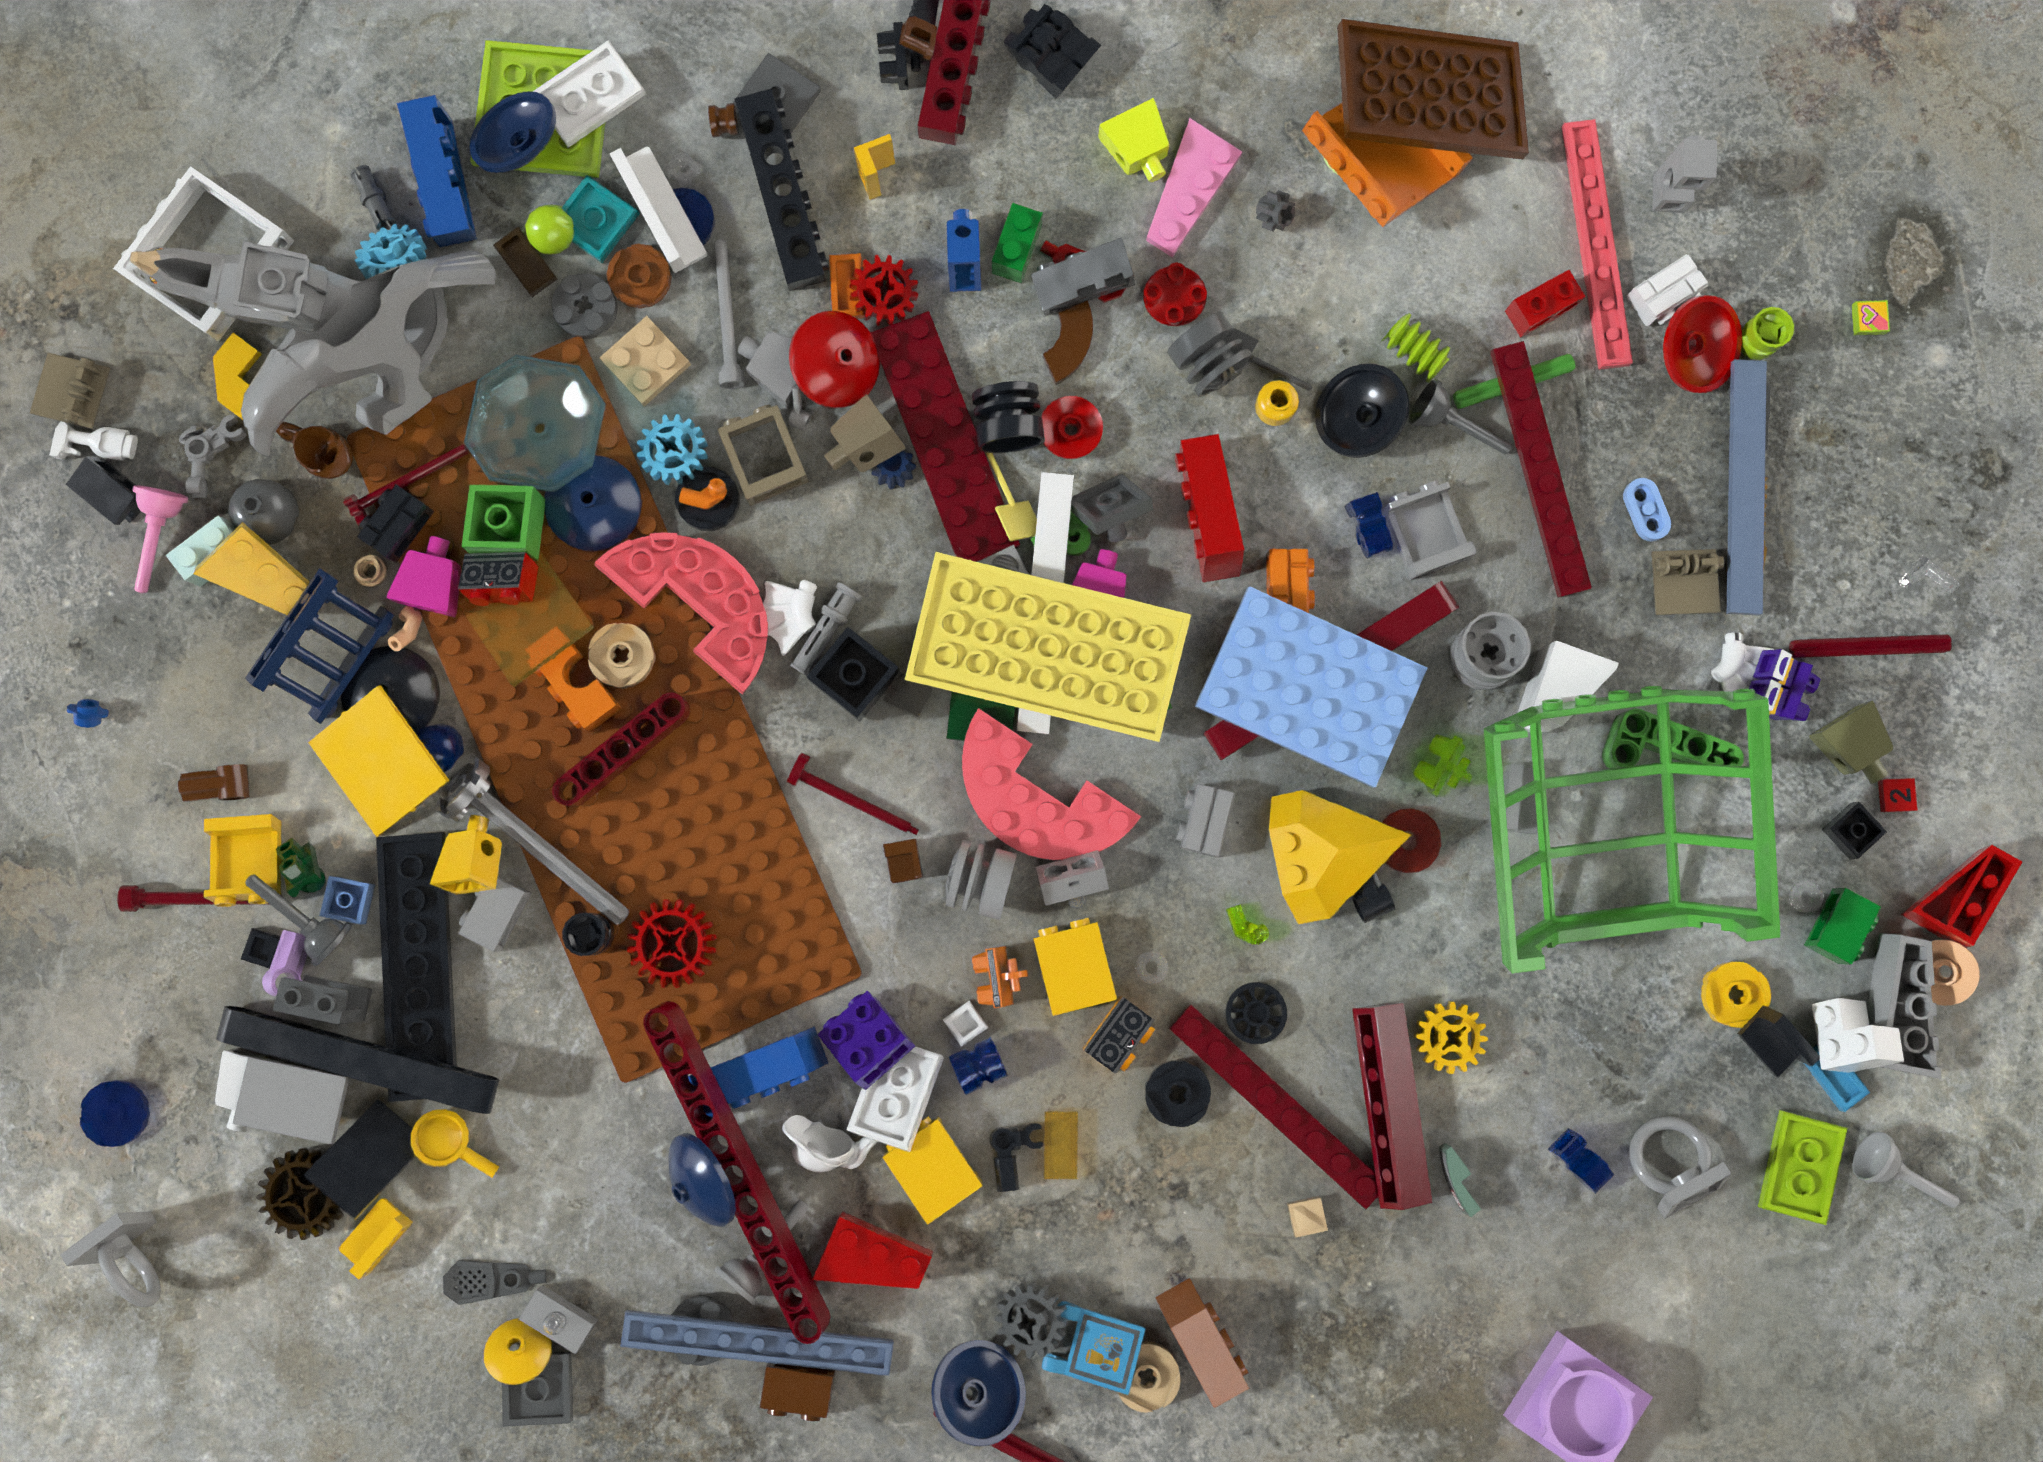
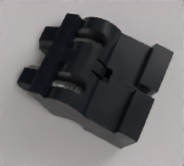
M1044 4L1039 11L1030 9L1024 16L1023 24L1025 28L1020 34L1010 32L1005 38L1004 44L1008 51L1016 58L1020 67L1033 73L1038 78L1037 81L1056 99L1101 45L1094 38L1091 37L1089 39L1064 13L1052 10L1050 6Z

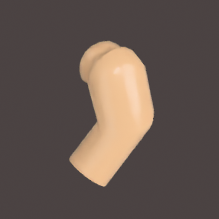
M406 606L401 610L399 619L405 624L401 630L388 639V645L392 650L400 651L416 639L422 622V615L419 610L416 611L410 606Z

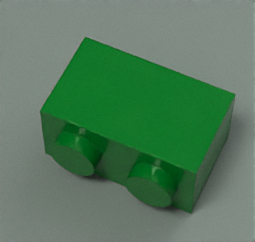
M1012 203L991 261L992 274L1022 284L1042 227V212Z
M1832 888L1804 946L1837 964L1852 965L1853 962H1856L1861 957L1864 951L1863 942L1867 934L1874 930L1879 921L1877 914L1881 906L1848 888Z

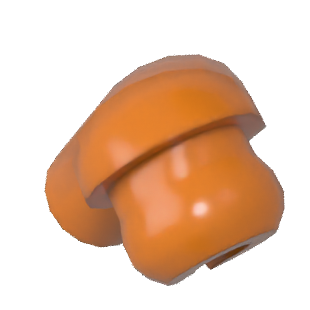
M714 478L710 480V484L702 491L683 487L679 502L701 509H710L725 498L727 494L726 484L722 479Z

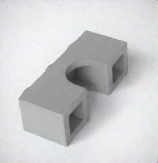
M1699 135L1683 139L1653 175L1652 211L1684 213L1694 203L1695 190H1706L1717 176V140H1706L1704 136Z

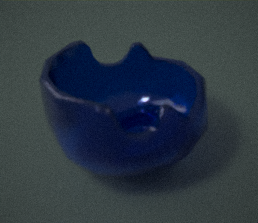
M440 723L423 727L416 733L444 773L452 769L456 761L464 753L462 736L452 726Z

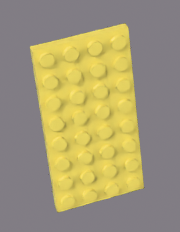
M935 552L905 680L1160 742L1191 614Z

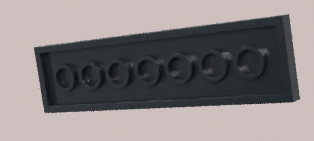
M445 833L376 837L386 1047L457 1066L448 891L430 884L446 840ZM388 1089V1102L424 1099Z

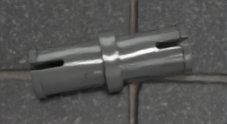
M361 165L356 167L360 175L353 169L350 176L361 194V204L368 209L377 230H380L381 227L390 229L386 221L392 226L396 223V220L385 202L386 194L384 190L378 187L369 166Z

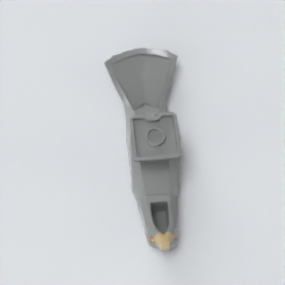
M243 241L241 254L234 255L161 246L145 252H131L130 262L141 270L143 277L153 287L192 299L214 309L218 308L241 321L267 324L289 330L293 328L306 334L320 330L339 312L351 296L352 285L359 283V281L328 271L324 266L310 263L305 254ZM444 287L425 290L411 303L407 313L404 332L406 339L421 357L419 374L427 366H430L435 352H438L441 342L446 335L448 318Z

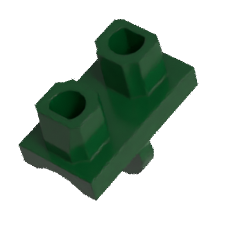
M290 838L276 848L277 855L282 859V863L279 866L280 873L284 876L286 891L292 898L296 897L300 890L306 893H313L324 886L326 882L325 873L318 866L316 851L310 842L301 847L293 838Z

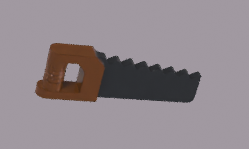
M913 0L912 10L902 26L899 44L922 54L923 58L930 60L934 52L937 26H935L939 0Z

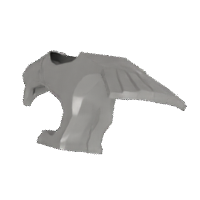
M460 251L391 268L352 285L351 296L346 305L320 330L304 334L292 328L279 347L271 349L260 370L244 393L241 413L244 426L248 429L250 444L258 453L269 456L275 431L303 399L316 392L319 388L339 384L363 375L376 373L378 382L374 394L362 398L356 403V418L361 424L387 435L395 427L431 402L432 397L430 393L423 389L419 379L421 357L406 339L404 332L410 305L427 289L456 285L495 284L496 273L489 260L483 253L477 251Z

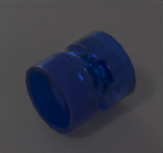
M991 1037L974 1044L972 1051L965 1048L949 1055L951 1065L965 1095L981 1089L983 1082L986 1080L992 1084L1008 1076Z

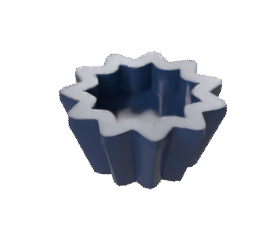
M903 450L876 465L871 474L878 477L879 485L887 484L890 490L896 485L904 488L906 480L913 479L911 471L916 469L917 466L911 462L913 454Z

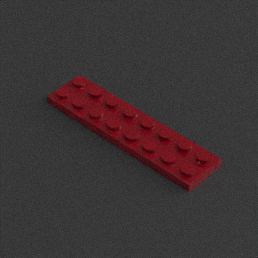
M926 311L871 332L880 363L955 557L979 562L1012 545L1016 549L1020 548L1019 540H1009L995 510V507L1005 504L985 453L979 450L977 432L930 312Z

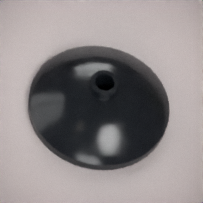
M1359 364L1341 371L1329 381L1318 399L1315 410V423L1319 436L1331 450L1346 457H1367L1384 450L1395 441L1406 424L1409 414L1407 389L1393 371L1381 365ZM1373 414V418L1369 422H1365L1366 417Z
M389 646L372 649L341 694L343 711L349 710L377 686H386L388 688L387 695L416 735L419 734L431 722L439 704L440 688L433 668L422 656L407 648H403L400 651H394Z

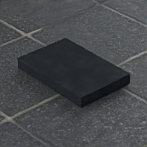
M377 1099L304 1174V1177L352 1219L356 1220L416 1157L411 1148V1132L413 1128Z

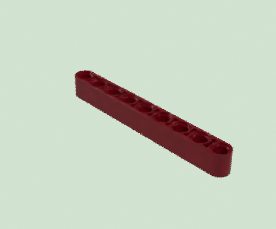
M1440 581L1364 629L1357 636L1393 651L1460 607L1443 581ZM1222 720L1203 733L1220 760L1225 759L1259 737V735L1225 720Z

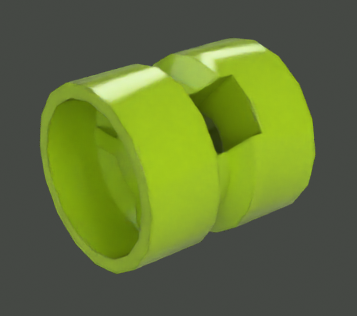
M1777 307L1761 310L1741 327V352L1744 356L1753 360H1762L1771 356L1791 340L1794 334L1792 317L1786 311Z

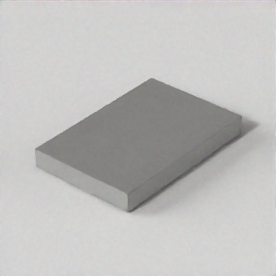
M253 1056L248 1057L232 1124L333 1144L335 1143L350 1078Z

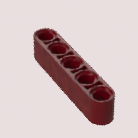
M673 692L660 696L558 778L552 788L554 799L559 804L569 807H579L682 725L689 718L691 712L688 701ZM672 701H679L681 704L679 714L674 717H668L666 714L667 705ZM647 721H653L655 724L653 735L643 738L640 733L641 726ZM621 742H627L629 753L626 757L618 759L615 755L616 746ZM600 762L603 766V774L600 778L593 780L589 775L590 767L594 763ZM574 783L577 787V795L574 799L567 801L563 793L564 788L568 784Z

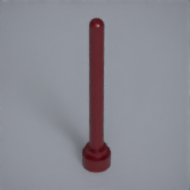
M122 885L117 896L118 908L121 912H136L139 908H144L145 905H214L213 902L204 898V892H145L144 889H139L137 885ZM248 900L236 901V905H270L269 903L249 904Z

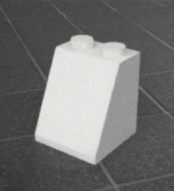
M1554 641L1539 649L1518 712L1532 706L1542 705V701L1547 699H1562L1563 702L1575 701V696L1593 695L1614 673L1619 663L1565 643ZM1573 715L1541 719L1542 732H1550V730L1563 726ZM1530 725L1524 727L1527 732H1530Z

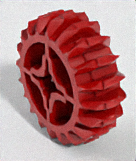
M664 899L662 903L663 910L660 909L657 903L650 904V909L653 915H650L645 910H641L639 914L645 922L643 924L638 921L632 922L633 928L638 929L639 932L638 934L631 933L627 935V939L636 940V946L627 947V952L638 953V957L633 958L630 963L632 966L640 963L644 965L638 971L639 976H644L649 971L651 972L648 983L655 984L660 976L661 988L668 987L670 978H672L674 988H680L682 985L681 977L684 978L688 985L694 983V978L691 972H694L699 977H703L705 972L699 965L701 963L706 966L713 964V961L705 957V954L717 952V948L707 947V942L717 940V935H706V930L711 929L714 924L713 922L701 924L700 921L705 918L706 912L700 911L694 916L693 913L696 909L694 903H690L684 911V901L682 899L676 900L674 909H672L670 899ZM673 915L687 921L675 931H670L666 926H662L658 922L662 918ZM650 930L653 931L658 942L657 948L651 957L647 950V938ZM693 930H695L698 939L697 952L694 958L691 956V952L686 945L687 939ZM665 935H669V938L679 936L675 943L678 947V952H675V949L665 951L669 944ZM674 956L679 961H682L686 967L678 971H667L657 965L667 957Z

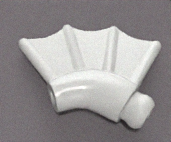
M806 580L800 582L799 589L771 581L764 582L766 596L763 606L767 615L768 636L773 637L778 642L781 655L783 656L791 650L804 633L811 632L817 625L811 613L816 597L813 595L817 586Z
M1727 633L1725 635L1726 644H1723L1721 661L1711 670V674L1716 681L1721 682L1723 691L1733 692L1737 689H1749L1751 680H1758L1753 678L1762 650L1774 649L1745 645L1742 643L1743 635L1741 633Z

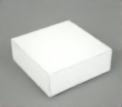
M970 1000L943 1019L961 1047L988 1028Z

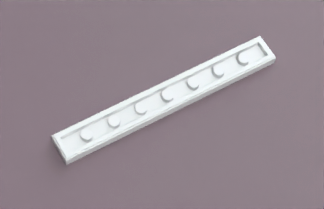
M1041 472L1032 576L1064 583L1074 475ZM1019 708L1017 731L1049 734L1051 715Z

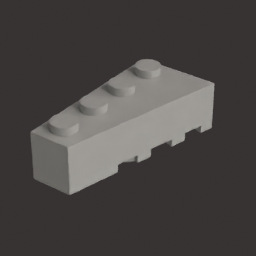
M1879 933L1867 1014L1869 1025L1899 1028L1904 1062L1880 1067L1941 1079V1067L1937 1066L1936 1050H1939V1038L1934 1035L1933 1016H1937L1936 1003L1932 1002L1931 986L1935 985L1932 941L1904 935Z

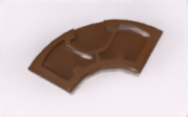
M1088 300L1058 314L1061 325L1060 336L1054 346L1043 353V359L1055 385L1065 381L1076 372L1085 360L1090 348L1093 335V317Z

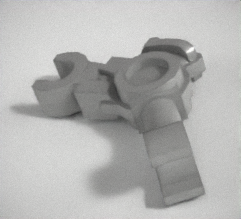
M233 414L224 417L218 428L213 425L203 432V428L191 426L190 429H187L180 435L179 442L185 445V454L188 457V461L192 464L191 477H188L186 481V493H192L193 498H207L208 487L205 479V467L210 465V461L214 458L215 454L230 447L229 441H241L247 436L246 432L241 428L230 432L231 426L239 422Z

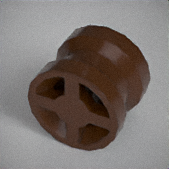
M729 103L722 108H718L716 105L708 106L713 138L720 137L723 133H729L731 136L739 135L734 103Z

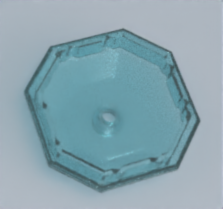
M516 354L477 380L464 444L490 481L515 486H533L537 490L556 492L593 467L606 403L580 366ZM538 424H545V430L542 433H535V427Z

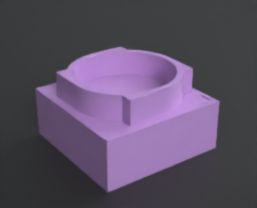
M1557 1331L1503 1415L1518 1429L1566 1462H1614L1653 1397Z

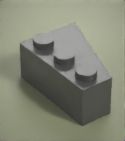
M1122 237L1104 243L1089 251L1072 254L1067 257V260L1057 264L1054 262L1042 264L1036 268L1037 272L1031 274L1044 315L1135 285L1134 274Z

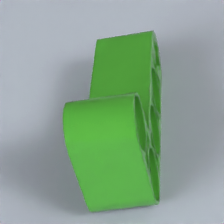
M1635 708L1622 712L1615 717L1602 751V760L1606 767L1615 769L1636 765L1641 757L1643 748L1660 754L1659 740L1657 739V715ZM1628 717H1632L1637 723L1635 733L1629 731L1626 726ZM1670 720L1672 759L1682 763L1723 765V759L1727 760L1726 765L1742 766L1744 760L1743 752L1735 744ZM1689 740H1693L1698 746L1696 756L1688 751ZM1617 747L1623 748L1626 752L1627 758L1624 763L1619 762L1616 758L1615 752ZM1710 754H1711V755L1723 754V759H1722V758H1719V757H1717V756H1712V757H1709V756H1710Z

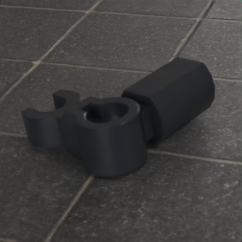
M1030 1123L1023 1130H1019L1018 1127H999L992 1131L990 1144L997 1151V1157L993 1158L997 1192L1020 1189L1016 1155H1011V1151L1020 1150L1021 1145H1027L1032 1149L1043 1147L1042 1141L1032 1142L1029 1137L1033 1130L1042 1129L1040 1124Z

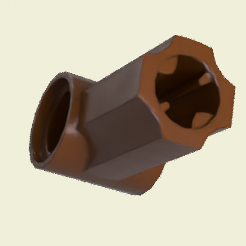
M223 765L216 767V770L181 774L178 781V790L184 802L210 799L225 801L250 798L247 765Z

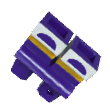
M1783 649L1762 650L1753 678L1758 680H1751L1749 689H1754L1755 693L1768 698L1770 719L1806 721L1810 708L1809 705L1800 702L1803 693L1813 694L1818 689L1821 680L1811 672L1813 665L1791 658L1792 654Z

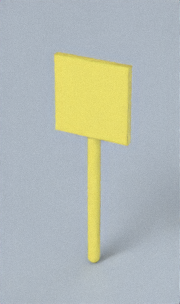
M986 453L1009 503L995 507L1009 540L1014 541L1034 537L1036 535L1037 518L1029 500L1015 503L993 453Z

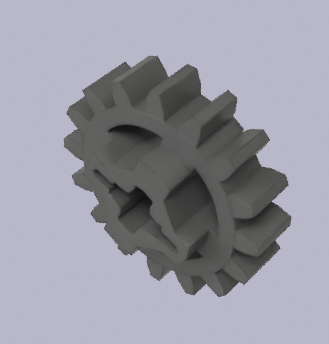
M1036 1282L1030 1283L1027 1289L1021 1283L1015 1287V1292L1010 1289L1004 1294L1006 1300H1002L997 1305L1003 1311V1313L995 1316L994 1321L1002 1323V1327L996 1331L997 1335L1005 1334L1007 1336L1003 1345L1007 1347L1010 1344H1014L1015 1355H1018L1022 1350H1026L1027 1359H1031L1036 1351L1040 1357H1044L1048 1353V1349L1054 1351L1059 1346L1057 1340H1062L1066 1336V1333L1060 1329L1069 1323L1068 1319L1061 1317V1313L1067 1309L1066 1305L1057 1306L1056 1301L1060 1295L1057 1293L1050 1297L1048 1295L1049 1286L1047 1285L1039 1291L1037 1290ZM1017 1303V1306L1015 1307L1017 1314L1016 1317L1012 1319V1311L1015 1304ZM1027 1316L1029 1319L1035 1318L1036 1324L1034 1321L1028 1322ZM1049 1321H1051V1330L1049 1335L1046 1337V1334L1048 1333L1046 1325Z

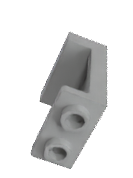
M1435 480L1419 487L1420 492L1409 495L1408 491L1396 494L1389 498L1390 503L1383 509L1410 581L1466 561L1477 554L1473 541L1467 543L1448 495V490L1451 488L1449 482L1439 485L1438 481Z

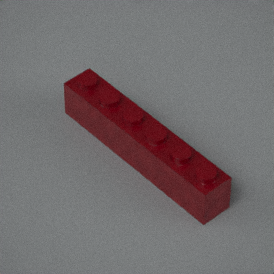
M1385 1003L1353 1008L1352 1012L1380 1209L1406 1210L1432 1203L1404 1003Z

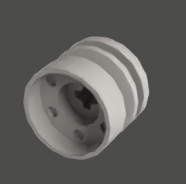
M1489 612L1479 615L1456 636L1450 648V663L1453 672L1462 683L1473 689L1490 690L1500 687L1524 668L1530 656L1531 642L1527 630L1516 618L1506 613ZM1489 652L1491 657L1483 658L1480 653Z
M963 840L959 850L953 856L945 886V906L954 908L958 894L964 895L961 910L967 911L973 898L979 899V915L1000 920L1017 854L996 848L990 862L984 861V845H978L975 858L968 856L971 842Z

